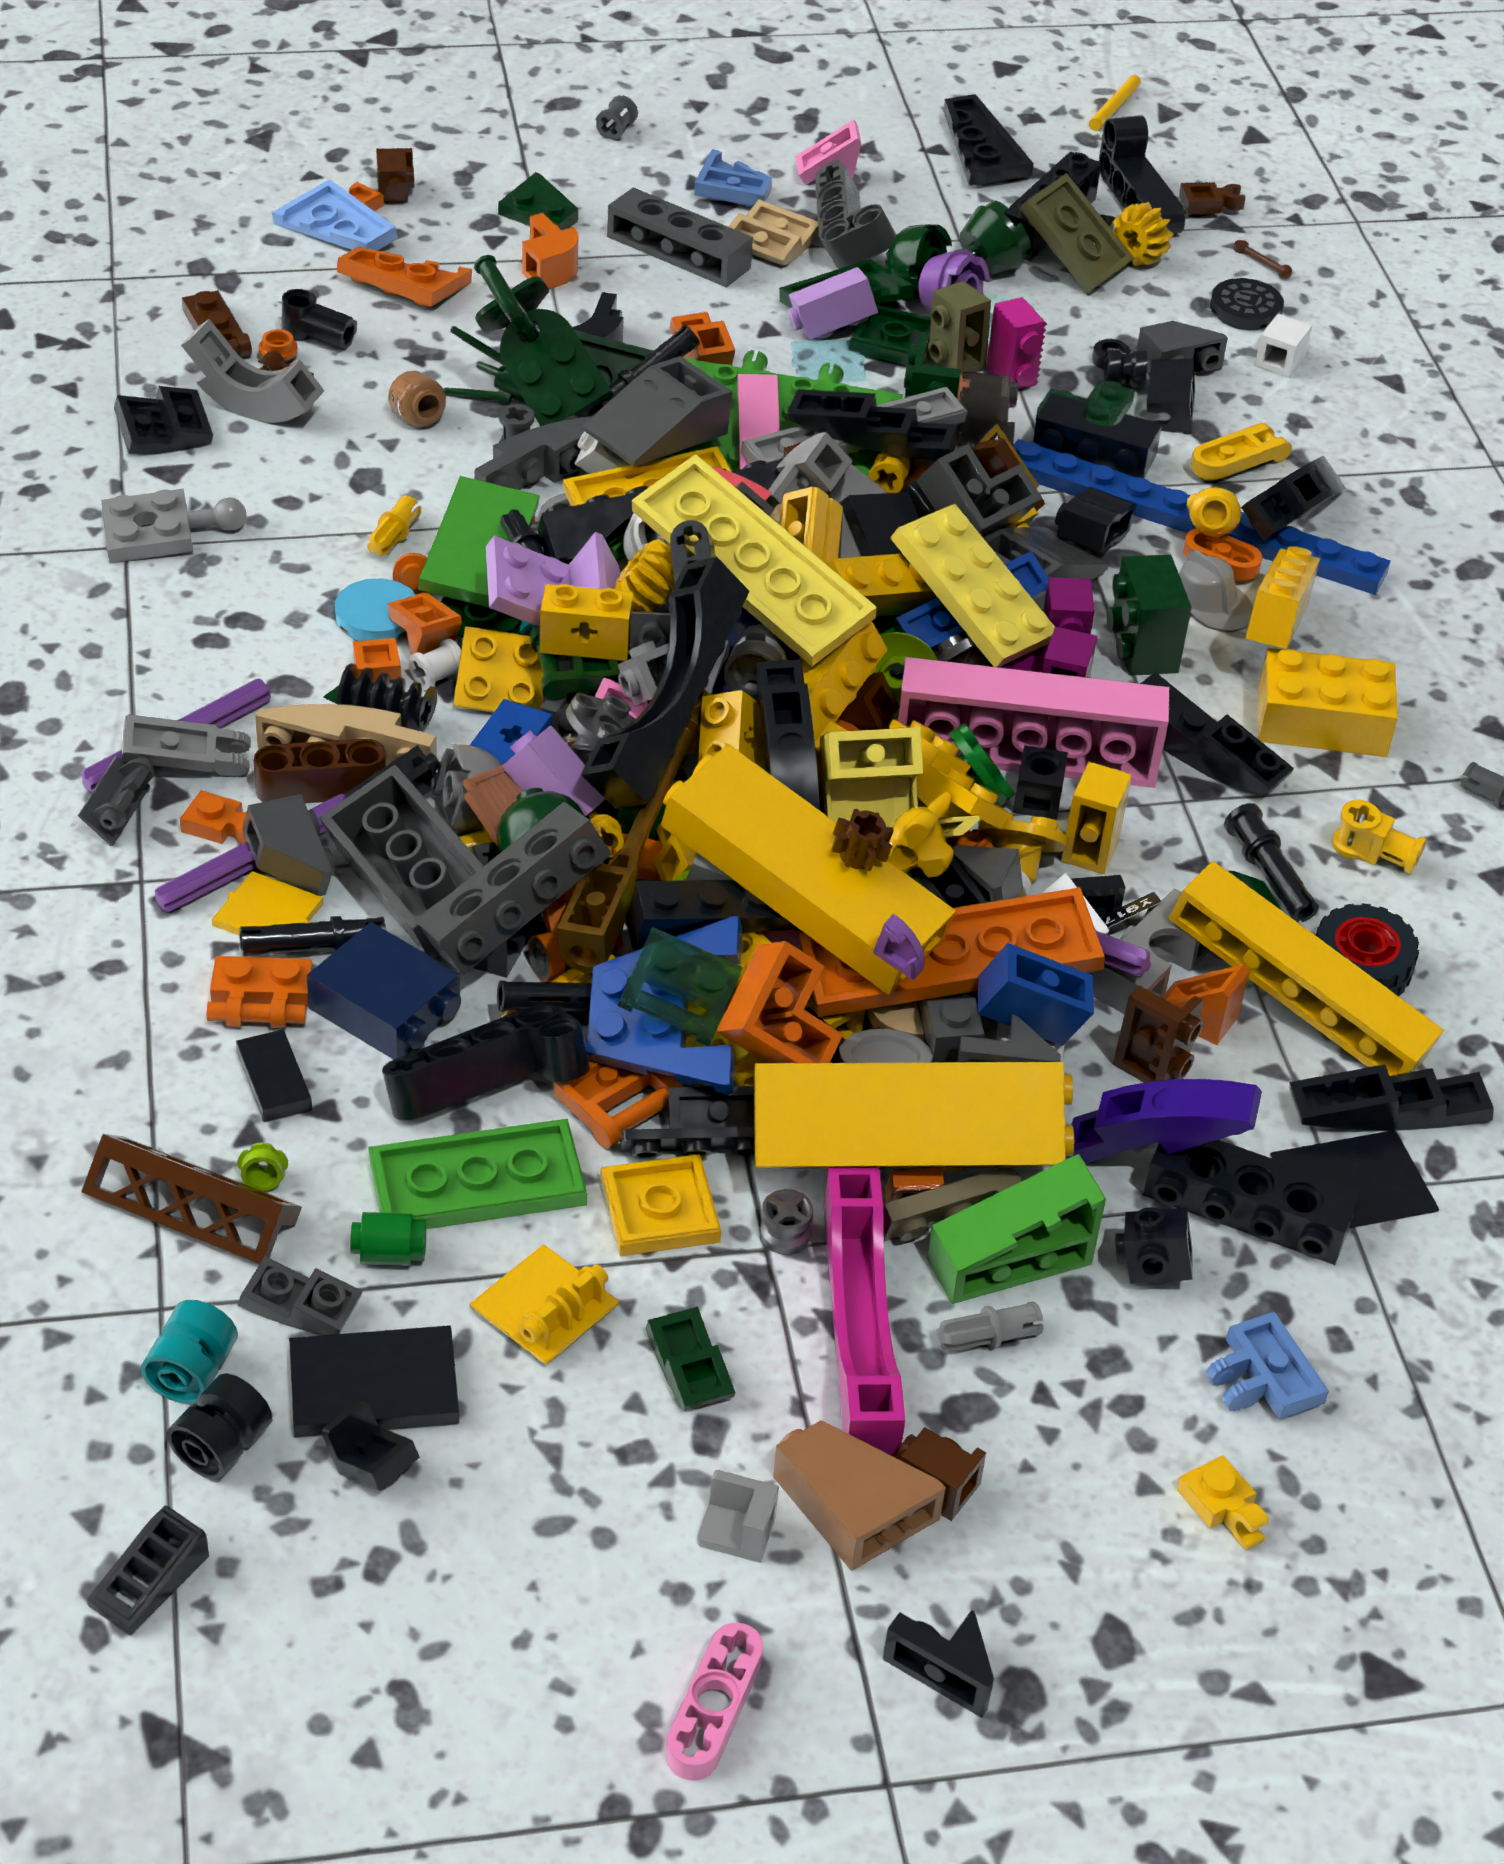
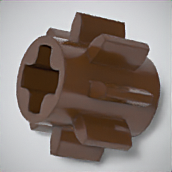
M854 809L850 821L838 818L833 831L835 840L831 850L840 854L846 867L871 871L875 859L882 862L888 860L893 847L889 842L894 830L892 827H886L879 813Z

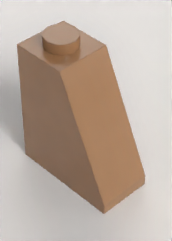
M822 1420L804 1430L796 1429L791 1431L776 1445L773 1478L851 1571L940 1520L945 1486L938 1479Z

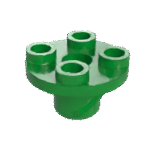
M965 723L949 733L962 752L958 757L971 765L966 775L974 779L971 788L974 783L980 784L985 788L987 787V789L999 796L996 801L1000 806L1015 795V792L1005 780L1000 770L981 747Z

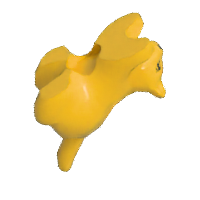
M943 792L927 808L913 807L903 812L892 826L894 831L889 843L893 847L888 861L904 873L918 868L928 878L938 877L947 870L952 862L954 851L947 844L944 831L938 821L949 808L952 798L949 792Z

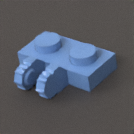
M1275 1312L1230 1326L1226 1341L1234 1353L1226 1355L1224 1358L1216 1359L1205 1371L1213 1386L1236 1381L1246 1371L1251 1378L1232 1385L1222 1396L1229 1411L1233 1410V1412L1235 1410L1239 1411L1241 1408L1245 1409L1253 1406L1264 1396L1280 1420L1325 1404L1329 1390Z

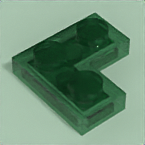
M1099 380L1086 399L1073 395L1066 390L1051 388L1038 406L1036 417L1050 394L1053 393L1088 403L1086 419L1089 422L1099 426L1116 425L1122 420L1133 404L1135 390L1124 387L1117 382Z

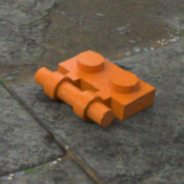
M215 956L210 988L211 1002L207 1003V1021L226 1022L227 1027H242L243 1022L270 1023L271 1028H286L287 1023L306 1024L307 1007H309L307 974L313 970L312 959Z

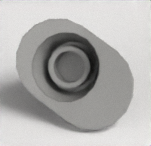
M1198 550L1191 551L1179 573L1192 606L1191 615L1206 627L1218 631L1234 632L1247 627L1251 618L1253 604L1236 587L1231 565L1218 557L1206 556Z

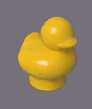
M1218 487L1206 488L1199 493L1192 494L1187 499V508L1189 509L1192 524L1206 536L1220 538L1232 532L1240 522L1241 506L1238 498L1231 491Z

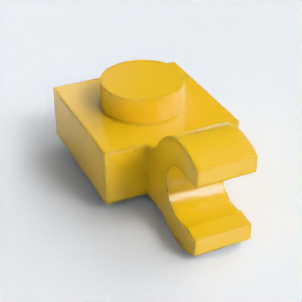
M1224 1455L1179 1477L1177 1491L1210 1529L1224 1522L1233 1533L1237 1542L1246 1550L1265 1541V1536L1259 1528L1269 1524V1518L1265 1511L1255 1503L1256 1491Z

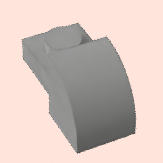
M827 432L816 434L795 447L776 467L780 474L768 490L772 493L767 502L775 508L776 505L782 504V498L785 493L809 487H818L825 493L831 492L853 461Z

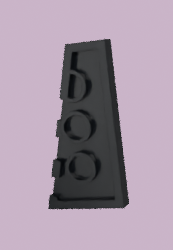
M976 94L945 99L944 114L969 186L1002 180L1013 181L1020 177L1032 176L1034 165L1032 160Z

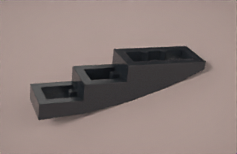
M797 389L787 411V419L817 433L827 432L831 438L842 442L907 458L936 461L953 452L959 438L957 424L918 422L916 409L877 407L875 393Z
M1384 1064L1289 1082V1089L1302 1125L1343 1130L1400 1131L1445 1128L1493 1120L1494 1107L1480 1072L1437 1080L1433 1068L1390 1076Z

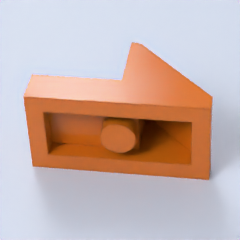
M427 592L387 603L390 620L407 631L411 655L416 652L426 654L437 649L445 639L456 641L462 624L461 616Z

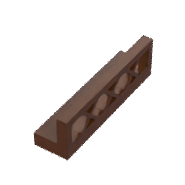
M102 1134L81 1191L84 1194L259 1264L264 1256L270 1258L281 1225L295 1226L302 1206L127 1137ZM110 1159L124 1165L131 1185L116 1192L100 1187ZM138 1170L149 1174V1176L141 1179ZM164 1180L168 1182L176 1202L161 1210L152 1208L144 1187L156 1181ZM182 1188L192 1191L194 1193L185 1197ZM135 1193L138 1202L126 1196ZM207 1197L214 1201L221 1220L206 1228L197 1226L189 1205ZM227 1206L237 1209L239 1212L231 1215ZM179 1210L183 1220L170 1214ZM250 1215L266 1221L256 1249L242 1244L234 1224ZM225 1228L228 1238L215 1232Z

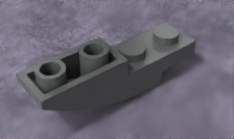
M591 417L546 424L524 431L493 445V459L474 469V478L521 490L542 477H546L554 483L559 482L581 469L575 464L581 450L577 445L584 433L583 424Z

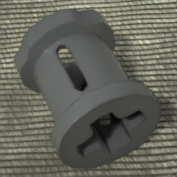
M624 95L614 97L609 103L608 109L601 111L596 117L598 132L604 138L619 139L625 132V126L633 124L638 118L636 104ZM627 108V112L621 116L620 113ZM613 119L614 122L607 127L606 124Z
M510 404L502 407L499 411V421L503 425V435L499 442L530 430V426L534 423V411L523 404Z

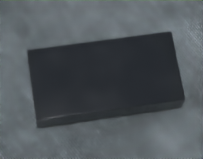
M284 1029L236 1041L237 1054L263 1122L312 1110V1098Z

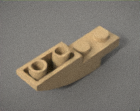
M302 704L258 710L255 715L258 749L274 744L373 739L384 745L386 750V766L417 745L425 756L433 753L437 757L436 735L401 727L400 713L352 705Z

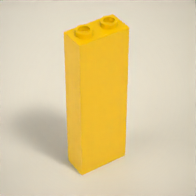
M728 743L714 756L711 754L704 756L688 780L685 782L677 781L666 793L663 799V804L666 805L661 823L663 828L887 995H890L907 978L906 975L873 953L883 925L893 913L903 920L916 935L922 946L924 959L945 939L956 913L955 909L888 860L882 862L875 859L871 871L846 867L840 854L831 850L835 840L833 831L836 822Z
M1064 1062L755 1063V1169H828V1167H1052L1066 1160L1065 1156H1073L1074 1130L1072 1125H1065L1064 1105H1072L1073 1101L1072 1075L1064 1074Z

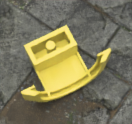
M920 727L828 732L820 736L824 813L836 823L839 817L850 821L854 809L859 811L867 810L879 813L886 827H892L896 819L903 812L913 807H918L916 776L923 774ZM980 816L951 817L938 821L944 831L945 838H951L965 834L980 821Z

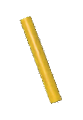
M1131 75L1091 118L1089 126L1092 130H1100L1104 126L1105 121L1110 119L1140 86L1141 79L1137 75Z

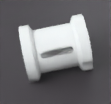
M445 639L437 649L426 654L419 652L412 654L409 657V668L414 680L421 683L422 689L427 691L430 686L435 687L436 681L449 675L458 677L461 649L452 639Z

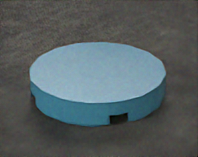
M384 578L365 579L352 583L340 591L335 600L336 624L340 629L341 627L346 629L348 636L358 641L396 638L397 640L398 634L406 630L390 620L387 603L416 594L408 586L398 581Z

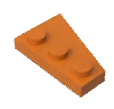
M357 247L337 260V272L351 277L354 282L371 284L381 288L387 294L401 295L414 300L415 304L423 307L434 306L470 284L472 279V269L459 267L457 273L439 270V262L426 260L424 263L409 264L404 263L402 255Z

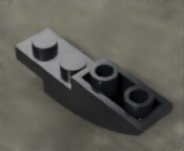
M1322 456L1284 477L1269 489L1249 500L1241 508L1251 525L1257 530L1261 538L1265 540L1338 495L1346 487L1325 456Z
M802 661L756 662L755 674L765 741L764 758L766 772L820 810L813 723L808 684L804 682Z
M1154 672L1140 683L1169 687V722L1163 749L1183 763L1226 785L1265 795L1270 793L1293 772L1294 768L1228 714L1217 722L1158 673Z

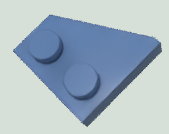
M712 149L695 181L694 195L706 197L711 201L723 200L752 208L758 199L766 202L772 190V177L760 171L752 170L748 165L740 161L735 162L734 166L722 161V152Z

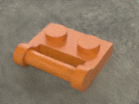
M590 1060V1069L586 1075L568 1082H554V1096L592 1130L593 1136L600 1146L608 1149L620 1141L622 1130H629L664 1108H668L669 1087H683V1085L676 1082L674 1077L654 1072L645 1075ZM649 1085L656 1090L613 1117L606 1113L607 1110Z

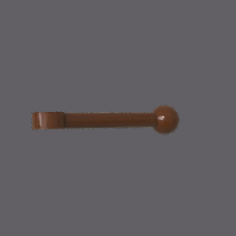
M1245 240L1235 241V252L1246 253L1276 270L1282 279L1291 277L1293 271L1289 265H1280L1250 248L1249 243Z

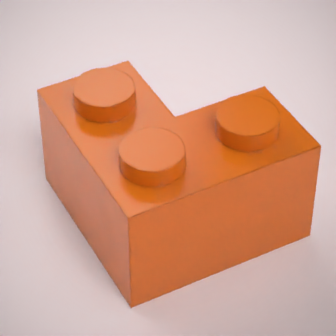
M786 941L758 945L716 1032L766 1063H830L843 1034L804 1010L825 966Z

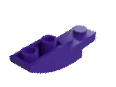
M1212 1079L1151 1081L1105 1091L1102 1093L1098 1110L1073 1117V1156L1079 1154L1084 1163H1088L1138 1147H1145L1155 1142H1158L1168 1154H1172L1232 1135L1242 1134L1255 1128L1262 1091L1254 1084Z

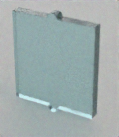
M850 340L791 341L793 354L791 365L796 367L798 377L818 380L820 367L825 363H830L828 374H831L835 363L844 372L841 382L866 380L863 366L865 357L860 355L859 351L849 349Z

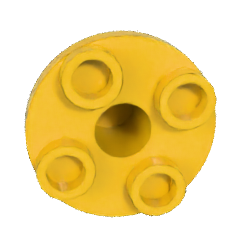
M1010 814L1002 829L983 820L979 821L977 828L984 836L988 835L992 842L998 843V848L1019 849L1021 870L1030 879L1031 885L1037 879L1041 852L1065 851L1069 839L1068 836L1063 834V831L1057 829L1059 822L1045 817H1031V822L1028 823L1013 820V815Z

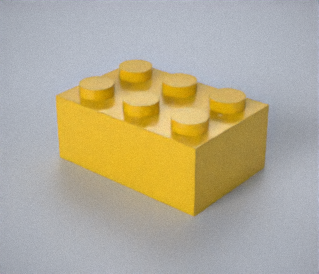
M1267 647L1258 685V739L1261 742L1381 757L1388 756L1398 720L1395 663L1384 662L1378 659L1368 660L1343 657L1336 654H1318L1296 651L1294 649Z

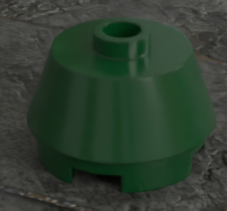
M995 200L986 206H978L960 232V242L963 249L970 251L975 257L984 259L989 270V276L1019 268L1022 265V260L1028 256L1025 252L1031 248L1029 237L1023 225L1020 223L1015 227L1004 214L1009 208Z

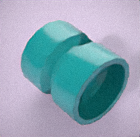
M199 1300L179 1302L161 1331L162 1336L156 1339L141 1364V1375L153 1390L165 1398L181 1404L197 1403L199 1396L215 1379L218 1367L222 1366L238 1339V1331L235 1324L222 1310L209 1303Z

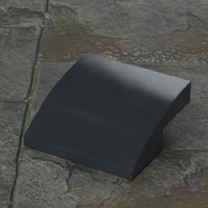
M159 386L156 399L117 395L114 410L128 454H163L188 450L212 442L213 432L198 390Z

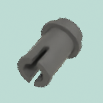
M1471 762L1463 774L1469 778H1462L1460 786L1493 800L1494 806L1501 808L1504 805V776L1488 770L1476 762Z

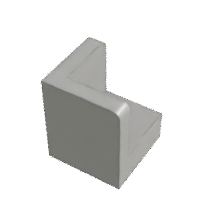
M715 1470L711 1479L709 1505L698 1534V1545L703 1548L761 1563L776 1518L779 1486Z

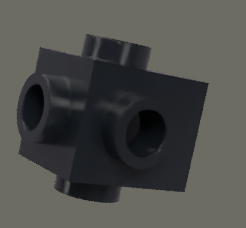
M1149 1207L1139 1211L1125 1212L1124 1233H1116L1115 1243L1118 1264H1127L1130 1284L1148 1283L1160 1285L1168 1281L1192 1280L1193 1246L1187 1208L1159 1209Z

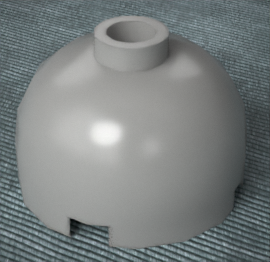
M451 744L453 749L446 748L442 755L441 767L437 771L434 793H442L443 808L434 807V809L457 836H463L482 830L483 826L463 797L467 793L463 786V780L484 771L493 770L501 765V763L485 749L470 745Z

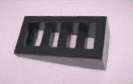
M163 1506L145 1525L87 1598V1605L131 1636L209 1557L206 1533L170 1507ZM157 1556L167 1564L164 1568H161L151 1559ZM138 1573L150 1581L151 1585L147 1588L133 1577ZM122 1590L136 1599L137 1602L131 1607L115 1595Z

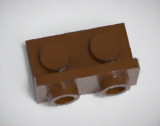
M1139 985L1128 997L1113 1065L1144 1083L1174 1080L1175 1078L1183 1079L1194 1062V1055L1190 1052L1193 1043L1203 1028L1204 1021L1200 1019L1204 1000L1193 996L1182 1008H1179Z

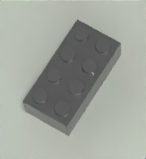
M393 765L319 818L341 855L420 950L435 958L439 953L416 921L484 866L400 769Z

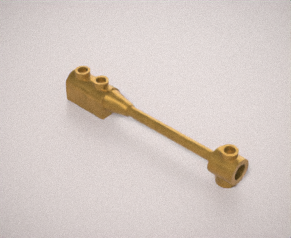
M705 689L701 692L692 711V718L683 729L674 748L673 758L666 765L659 779L655 795L649 800L648 804L641 806L622 849L615 854L607 865L599 864L578 882L560 920L557 931L561 956L568 965L578 971L593 973V966L607 962L619 935L623 932V926L636 884L640 861L639 855L686 752L699 751L702 696L711 695Z

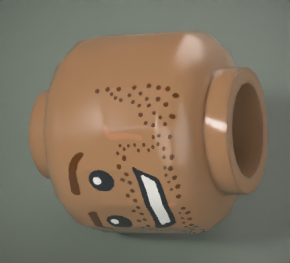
M407 371L399 375L392 382L388 391V402L393 413L409 425L418 428L428 427L436 423L442 416L446 407V395L443 387L433 378L419 371Z

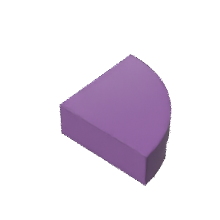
M893 913L884 923L873 953L914 980L924 968L923 949L909 926Z

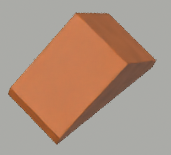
M1241 964L1178 980L1171 985L1162 998L1179 1008H1182L1193 996L1204 1000L1200 1019L1204 1021L1198 1037L1218 1045L1239 1017L1250 970L1246 964Z

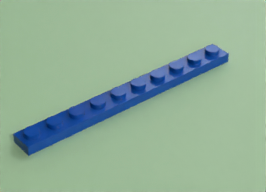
M1017 439L1013 445V448L1039 485L1076 496L1078 492L1083 493L1088 487H1094L1136 503L1137 507L1134 514L1136 517L1185 533L1196 528L1192 524L1189 509L1187 508V499L1191 495L1182 490L1170 489L1152 483L1145 478L1133 477L1115 471L1108 466L1096 465L1078 459L1071 454L1059 453L1041 447L1034 442ZM1241 512V519L1237 527L1227 534L1230 537L1256 547L1262 553L1263 558L1274 561L1280 548L1285 550L1290 546L1305 548L1312 552L1311 556L1320 558L1316 576L1373 595L1377 594L1388 574L1391 560L1379 557L1372 552L1360 551L1339 544L1332 539H1324L1302 532L1292 526H1286L1263 540L1257 530L1251 525L1244 512Z

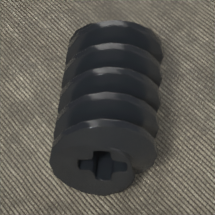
M350 663L346 666L339 683L337 705L368 707L400 713L401 727L421 732L426 730L437 704V691L435 687L430 686L423 697L421 696L422 686L419 682L414 681L408 692H405L406 681L402 677L396 678L393 685L389 687L390 677L387 673L382 672L379 674L374 683L373 669L366 667L359 678H357V665Z

